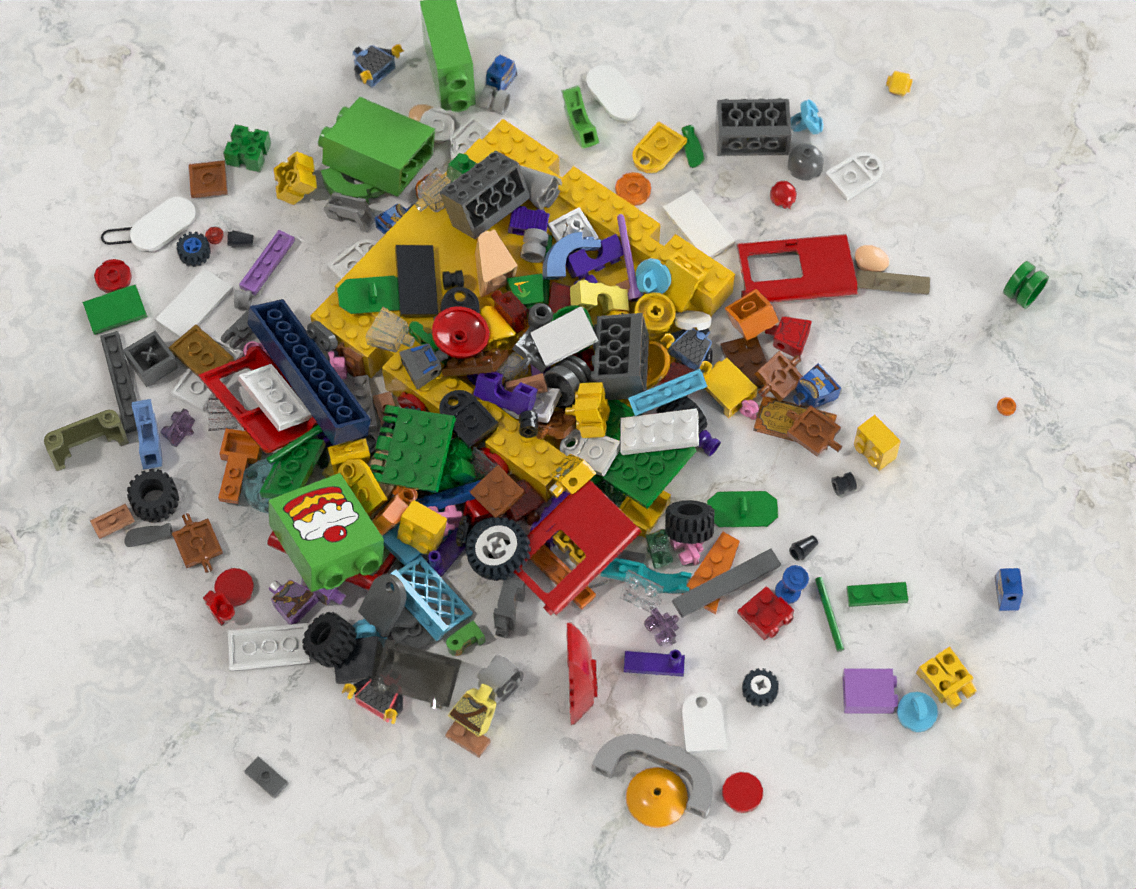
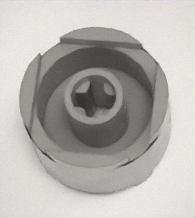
M498 654L492 659L491 664L486 669H481L477 674L479 679L478 688L482 684L490 686L492 692L489 697L498 704L499 700L504 702L519 688L517 682L519 679L523 680L524 674L506 657Z

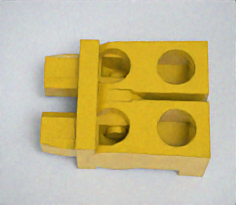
M950 646L919 666L916 672L918 677L923 679L931 688L941 704L946 702L952 709L962 702L957 693L961 691L968 699L977 692L972 683L974 678L968 673Z

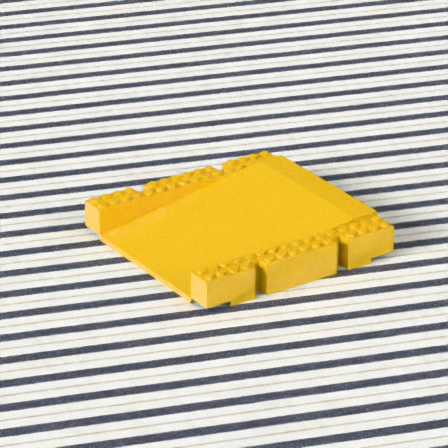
M502 118L483 139L479 138L464 153L471 160L479 163L496 150L518 162L521 166L560 178L562 186L558 185V190L560 191L558 197L549 208L546 206L543 208L546 213L550 214L548 223L580 207L599 237L598 240H604L617 234L622 245L617 216L619 214L624 215L635 275L637 267L644 260L650 258L658 259L662 265H665L668 258L676 252H679L707 272L705 279L699 282L689 301L691 305L685 311L704 312L712 317L733 293L735 273L677 234L665 246L661 245V224L575 166L563 177H560L559 156ZM447 171L334 286L335 291L310 315L311 323L319 321L335 335L338 345L343 342L345 348L350 347L363 357L365 373L369 378H372L382 368L385 389L387 391H391V394L397 398L402 392H406V395L408 393L413 394L425 404L426 412L430 411L440 414V402L447 393L455 390H464L473 395L475 385L469 381L466 375L443 377L441 373L417 390L401 362L399 352L420 346L409 335V324L412 321H417L423 325V330L427 334H432L433 317H400L399 310L350 314L339 307L337 288L346 279L392 275L397 277L396 245H433L438 314L441 312L443 296L449 291L443 288L442 272L449 271L453 273L456 270H462L464 288L471 290L477 296L479 311L483 306H493L517 333L519 338L523 336L530 327L528 320L526 327L523 323V312L520 314V312L514 311L505 286L482 298L480 296L475 258L478 238L473 239L452 226L439 193L452 183L446 179ZM529 199L520 205L534 211L538 209ZM511 213L487 230L490 232L495 229L518 267L515 277L534 274L543 275V262H528L520 256L522 245L525 244L523 242L524 236L508 233ZM547 227V232H546V233H548V235H551V236H552V246H553L557 241L555 240L554 236L552 235V233L550 232L549 228ZM598 250L585 251L591 259H596L598 256ZM624 255L620 257L621 261L612 265L610 262L605 263L604 269L597 272L594 269L588 271L589 275L592 274L598 283H603L605 286H616V284L628 280ZM566 265V277L561 280H550L548 306L552 309L553 314L561 308L571 306L570 287L574 285L575 281L579 280L578 276L573 279L571 278ZM500 291L504 295V299L499 295ZM462 293L455 294L457 301L462 302L465 300ZM598 300L597 306L588 311L593 326L597 324V316H606V314H603L602 305ZM628 301L629 314L633 313L637 301ZM673 321L668 333L671 334L682 329L677 327ZM661 339L655 340L656 342L662 344L666 348V342H660ZM514 350L509 351V357L495 371L503 375L502 386L505 389V382L531 376L530 364L526 369H523V366H520V362L524 358ZM669 355L671 366L676 361V359ZM474 396L498 421L499 426L472 445L471 451L473 452L484 439L487 440L485 447L491 450V454H498L506 462L510 472L509 475L513 473L522 486L547 503L553 496L549 489L556 483L551 478V475L567 457L560 451L562 439H555L549 435L545 436L542 440L536 436L525 438L519 434V419L513 418L496 404L483 401L479 397ZM456 399L448 401V404L451 406L458 403ZM619 399V401L632 408L629 399ZM555 407L554 411H561L565 408ZM452 432L451 437L453 439L457 438L456 434Z

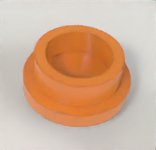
M1004 397L998 401L997 410L1004 416H1010L1016 410V403L1012 398Z

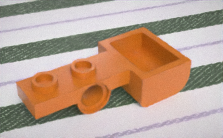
M225 428L219 455L221 460L227 461L218 496L219 502L238 504L242 487L246 483L247 465H260L263 450L246 431Z
M397 486L393 490L392 494L394 496L372 520L381 536L401 520L402 514L411 502L417 499V491L415 489Z

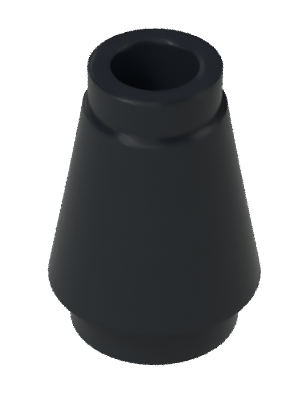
M236 230L228 231L227 246L236 248L253 245L254 234Z
M811 535L792 543L789 548L790 555L797 561L804 560L818 545V540L815 536Z

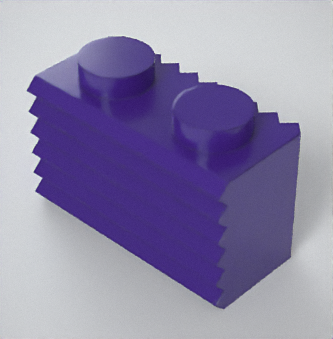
M519 206L511 213L508 233L524 236L525 230L531 228L547 232L550 214L544 210L537 209L534 211L524 206Z

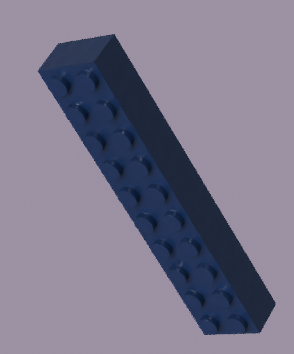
M280 299L250 306L247 324L332 445L367 437L371 419L314 340L308 337L306 329L285 300Z

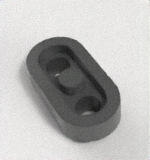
M314 321L307 325L308 337L313 339L323 350L330 352L337 348L338 343L335 335L319 321Z

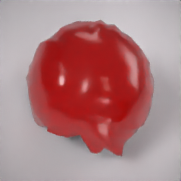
M785 180L776 182L770 190L771 202L776 206H782L784 209H791L797 197L795 187Z

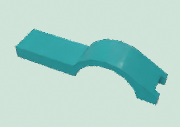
M615 558L601 572V577L640 584L648 590L659 593L688 592L689 587H686L687 580L691 579L692 573L683 571L675 574L659 573L649 569L644 563Z

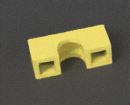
M580 280L570 287L571 305L582 306L589 311L597 306L598 300L602 305L603 314L607 315L612 310L629 311L628 289H622L619 286H605L603 283H588L587 280Z

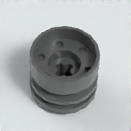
M574 355L560 360L543 375L548 388L560 389L562 395L557 404L561 406H569L575 401V392L578 391L580 383H592L590 368L583 360Z

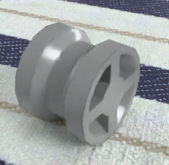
M235 290L234 307L249 309L252 305L251 290L245 292Z

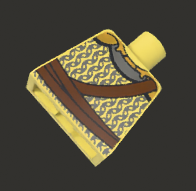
M482 684L479 690L476 688L468 690L448 716L478 737L487 733L497 705L494 700L489 698L492 688L487 684Z

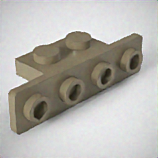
M856 271L858 288L926 295L930 292V277Z

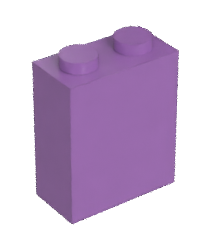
M844 668L842 674L844 714H893L895 707H898V695H894V688H897V676H893V669Z

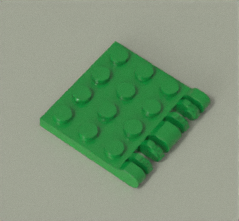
M386 405L384 413L390 416H383V421L395 424L394 430L386 427L380 428V433L392 435L393 437L378 436L375 450L387 452L388 455L374 453L373 458L386 461L385 467L371 464V470L383 473L372 472L374 477L380 484L438 493L456 418L452 415Z

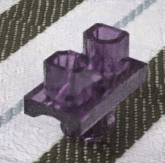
M184 408L181 412L175 411L171 416L172 425L170 427L164 426L161 430L163 437L174 447H177L186 435L192 437L194 434L191 427L194 425L195 419Z
M657 608L651 610V615L644 621V626L649 632L657 627L661 632L654 637L658 645L661 647L667 643H670V645L676 643L675 638L677 635L674 631L679 629L676 624L679 617L677 615L670 616L668 612L662 616Z

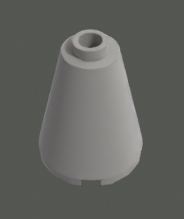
M519 165L531 196L529 200L540 210H544L545 206L549 208L560 193L558 185L562 186L561 179L557 176Z

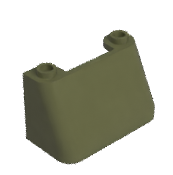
M110 409L53 430L44 437L45 447L56 471L66 468L65 461L67 458L72 457L69 450L72 447L103 435L106 436L108 442L112 440L118 442L120 447L128 444L129 441L118 414Z

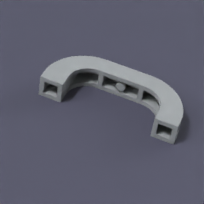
M625 734L608 741L595 756L592 763V771L610 779L618 763L632 756L641 757L685 776L689 780L693 791L687 803L686 811L704 819L706 818L710 809L713 791L710 775L697 758L684 752V749L681 747L669 746L659 738L653 739L641 734Z

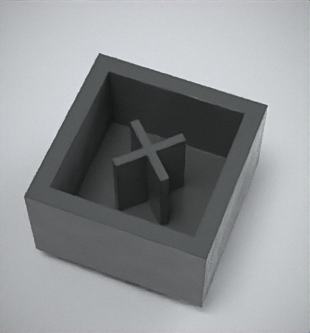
M156 330L123 349L127 361L146 387L178 369L175 356Z

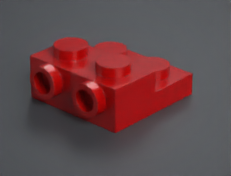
M767 586L737 611V614L764 641L768 637L773 638L779 632V628L782 625L786 626L794 619V609L782 597L778 598Z

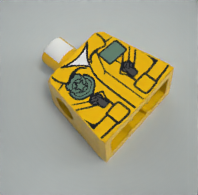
M569 454L551 475V478L556 483L549 491L556 498L564 491L574 494L596 472L584 459Z

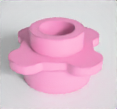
M744 400L742 402L743 406L740 408L741 414L755 420L757 418L756 413L759 411L758 404L753 400Z

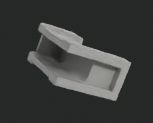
M332 193L324 207L328 218L340 220L341 217L354 219L363 232H367L375 220L366 200L362 198Z

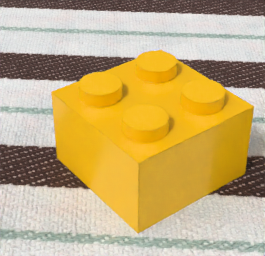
M874 414L857 427L853 445L858 453L863 454L867 458L868 463L872 467H876L880 471L896 459L901 440Z
M413 500L401 516L397 539L404 544L416 548L420 553L429 555L443 541L447 518Z

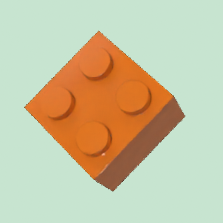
M757 289L725 307L732 325L747 341L755 338L758 334L779 322L772 304Z

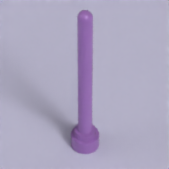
M619 214L617 221L630 284L628 299L630 302H635L643 296V293L637 287L624 215Z

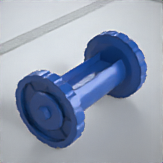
M798 565L789 566L784 571L782 580L775 587V595L778 598L782 597L788 604L796 602L801 596V590L805 589L809 583L808 572Z

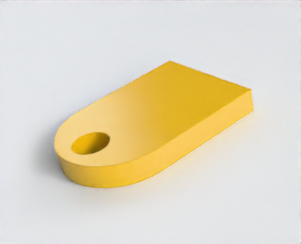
M658 121L633 149L632 158L635 167L644 173H655L662 170L687 143V138ZM642 160L650 161L646 165L640 163Z
M350 459L341 464L338 473H341L368 516H370L387 501L380 485L364 461ZM349 466L352 468L351 476L348 473Z

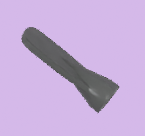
M167 523L163 526H145L131 529L127 532L124 543L127 547L151 543L162 538L173 537L172 525Z

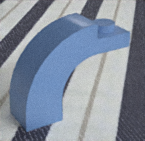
M582 232L572 233L560 239L549 249L545 256L542 272L543 280H561L566 277L565 262L568 254L582 249L585 251H596L601 247V240H594V237H584L582 239Z
M151 399L132 402L143 470L161 467L162 450Z

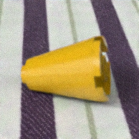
M483 306L479 313L485 319L489 328V340L484 351H489L493 348L507 349L510 355L509 351L519 341V336L493 306Z

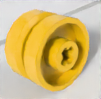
M651 292L644 294L638 299L632 314L643 313L649 333V340L655 341L662 339L669 332L675 319L676 309L673 302L667 296Z

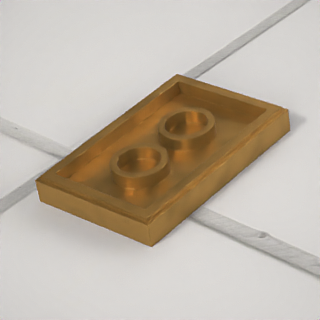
M196 324L168 347L172 354L196 376L234 361L233 356Z

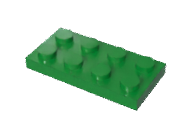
M310 439L277 460L259 492L261 497L273 499L304 487L326 446L324 440Z

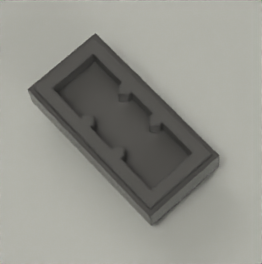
M259 756L244 770L247 776L274 799L288 785V781Z

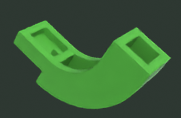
M577 85L561 90L566 117L579 146L584 149L600 144L596 127L588 118L580 87Z
M333 168L321 170L324 186L330 195L332 193H340L341 195L354 198H362L369 205V198H377L385 194L383 190L367 183H349L342 177L340 171Z

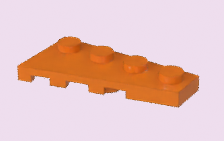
M724 531L721 533L686 585V587H689V591L731 569L740 542L738 539ZM721 598L703 608L716 614Z

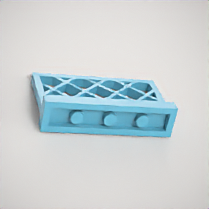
M698 369L628 399L635 416L708 386L701 369Z
M422 556L400 570H394L390 573L397 576L405 587V607L436 641L472 616L473 612ZM420 564L425 569V573L415 571V566ZM402 574L411 575V582L406 581ZM415 576L424 578V584L415 583ZM428 579L435 580L438 587L428 585ZM391 583V589L394 591V585ZM415 588L423 589L424 596L419 595ZM428 591L437 592V599L428 597ZM441 593L447 594L451 601L441 600ZM428 602L437 604V610H433L428 605ZM441 605L449 606L450 613L442 612ZM454 608L461 609L465 614H454ZM441 617L450 618V624L447 626Z

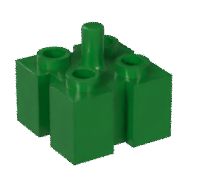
M235 124L230 135L232 142H227L223 152L226 165L240 168L241 165H246V170L260 173L265 162L263 155L268 154L271 146L269 131L255 129L254 132H251L249 127Z
M458 437L450 440L438 489L440 491L456 488L457 482L465 484L476 479L474 465L469 463V459L473 458L471 447L467 448Z

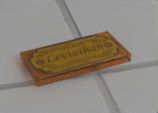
M765 396L762 398L753 431L794 441L787 436V431L793 426L794 421L786 416V413L791 409L800 415L808 407L798 406L783 400L779 402L775 398ZM818 410L833 422L836 421V414Z

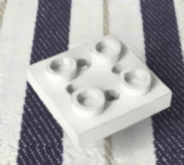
M580 207L548 223L547 226L557 242L563 238V235L565 237L576 232H582V239L584 237H594V240L599 239ZM572 251V252H570V253L568 254V256L571 255V254H573V253H575V252H577V251Z

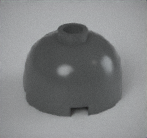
M801 144L791 151L787 167L792 172L791 175L793 177L809 181L815 176L817 178L823 171L824 158L816 146Z

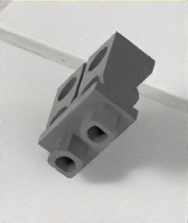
M508 577L507 580H504L498 599V609L495 608L493 612L496 636L507 638L509 630L515 629L516 607L518 601L524 602L525 599L524 581Z

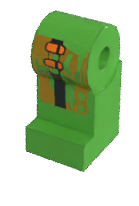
M473 620L450 635L446 644L451 655L459 656L473 643L477 642L480 646L486 640L485 635Z

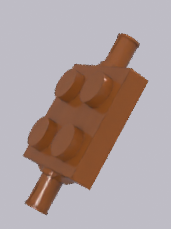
M778 351L755 373V376L764 385L758 391L761 394L760 396L765 397L770 391L781 402L795 389L798 381L803 377L796 367L801 362V357L796 355L790 361Z
M810 405L800 415L791 409L787 411L786 416L794 421L793 426L787 431V436L818 457L828 446L837 452L842 449L843 446L834 440L841 427Z
M565 409L553 411L548 423H537L538 434L536 437L542 440L545 436L549 435L555 439H564L576 428V417L566 415Z
M186 513L188 520L185 514H183L182 518L185 526L173 532L172 535L186 569L202 564L205 573H209L207 566L210 572L213 570L209 560L223 554L208 518L200 522H192L189 513Z

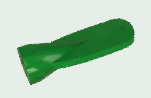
M687 125L681 129L682 134L687 138L684 148L690 168H696L703 163L704 154L695 134L694 126Z

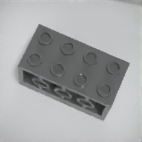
M789 99L717 100L715 118L717 156L789 155L791 142Z
M496 150L439 192L452 226L473 239L478 238L480 234L487 231L531 198L519 163Z
M643 313L597 316V324H594V333L598 341L593 343L595 355H592V365L594 367V371H591L592 383H603L605 399L607 400L628 399L646 391L649 333Z

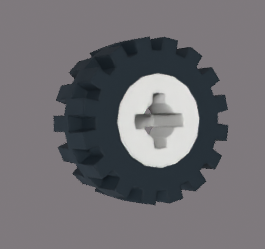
M756 668L755 671L751 670L749 674H746L742 684L743 697H746V701L748 703L751 702L752 706L756 704L758 707H762V705L766 707L769 703L772 704L779 690V682L776 675H772L770 670L767 672L765 668L763 670Z

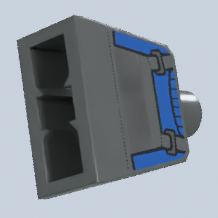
M430 344L420 345L399 352L401 362L417 390L442 373L440 362L449 358L441 350L434 352Z

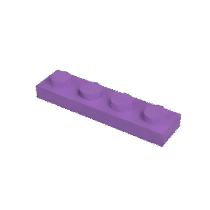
M278 230L240 282V289L244 291L251 290L252 295L256 296L293 245L295 238Z

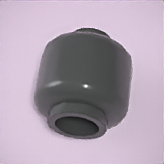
M542 303L532 306L528 313V324L536 329L550 323L553 319L552 309Z

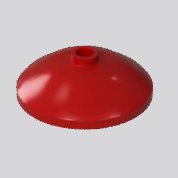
M460 306L450 307L436 316L432 325V337L436 346L445 354L455 358H470L481 353L486 347L489 340V328L485 319L476 311Z

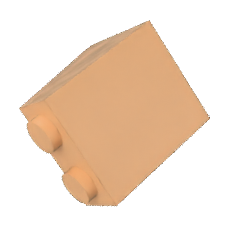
M495 229L480 234L477 241L475 258L479 293L482 298L504 287L507 278L515 277L518 266Z

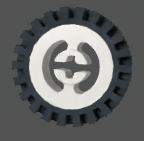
M495 518L494 523L490 519L487 520L488 526H485L484 523L480 525L481 531L477 528L474 530L476 537L470 536L469 539L472 543L467 544L469 549L467 551L468 559L482 577L485 576L488 580L493 578L494 581H499V577L502 580H507L506 575L512 578L515 576L513 571L516 570L520 573L522 570L519 566H526L527 563L524 559L529 560L530 558L528 552H531L529 545L531 543L524 530L515 521H509L508 518H503V521L500 518ZM504 540H509L510 544L507 545ZM491 553L495 559L488 558V554Z

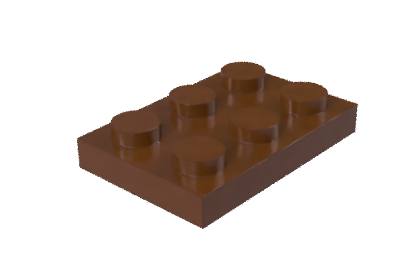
M756 336L748 341L742 337L720 344L724 358H728L758 389L762 388L764 385L755 376V373L767 361L758 337Z
M493 348L489 351H482L470 358L453 357L441 369L443 377L492 373L509 357L507 349Z

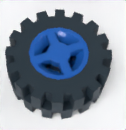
M189 232V235L185 233L183 238H179L176 249L179 259L183 264L186 263V266H190V264L192 267H196V264L201 266L202 262L204 264L207 262L206 258H210V244L207 237H204L202 233L198 234V232L192 234V232Z

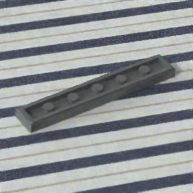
M118 331L101 335L100 338L124 431L126 434L137 431L132 409V402H136L137 399L120 334Z
M772 548L676 597L672 600V603L681 618L777 569L782 564Z

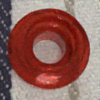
M211 227L206 231L205 236L209 243L219 244L224 237V233L219 227Z

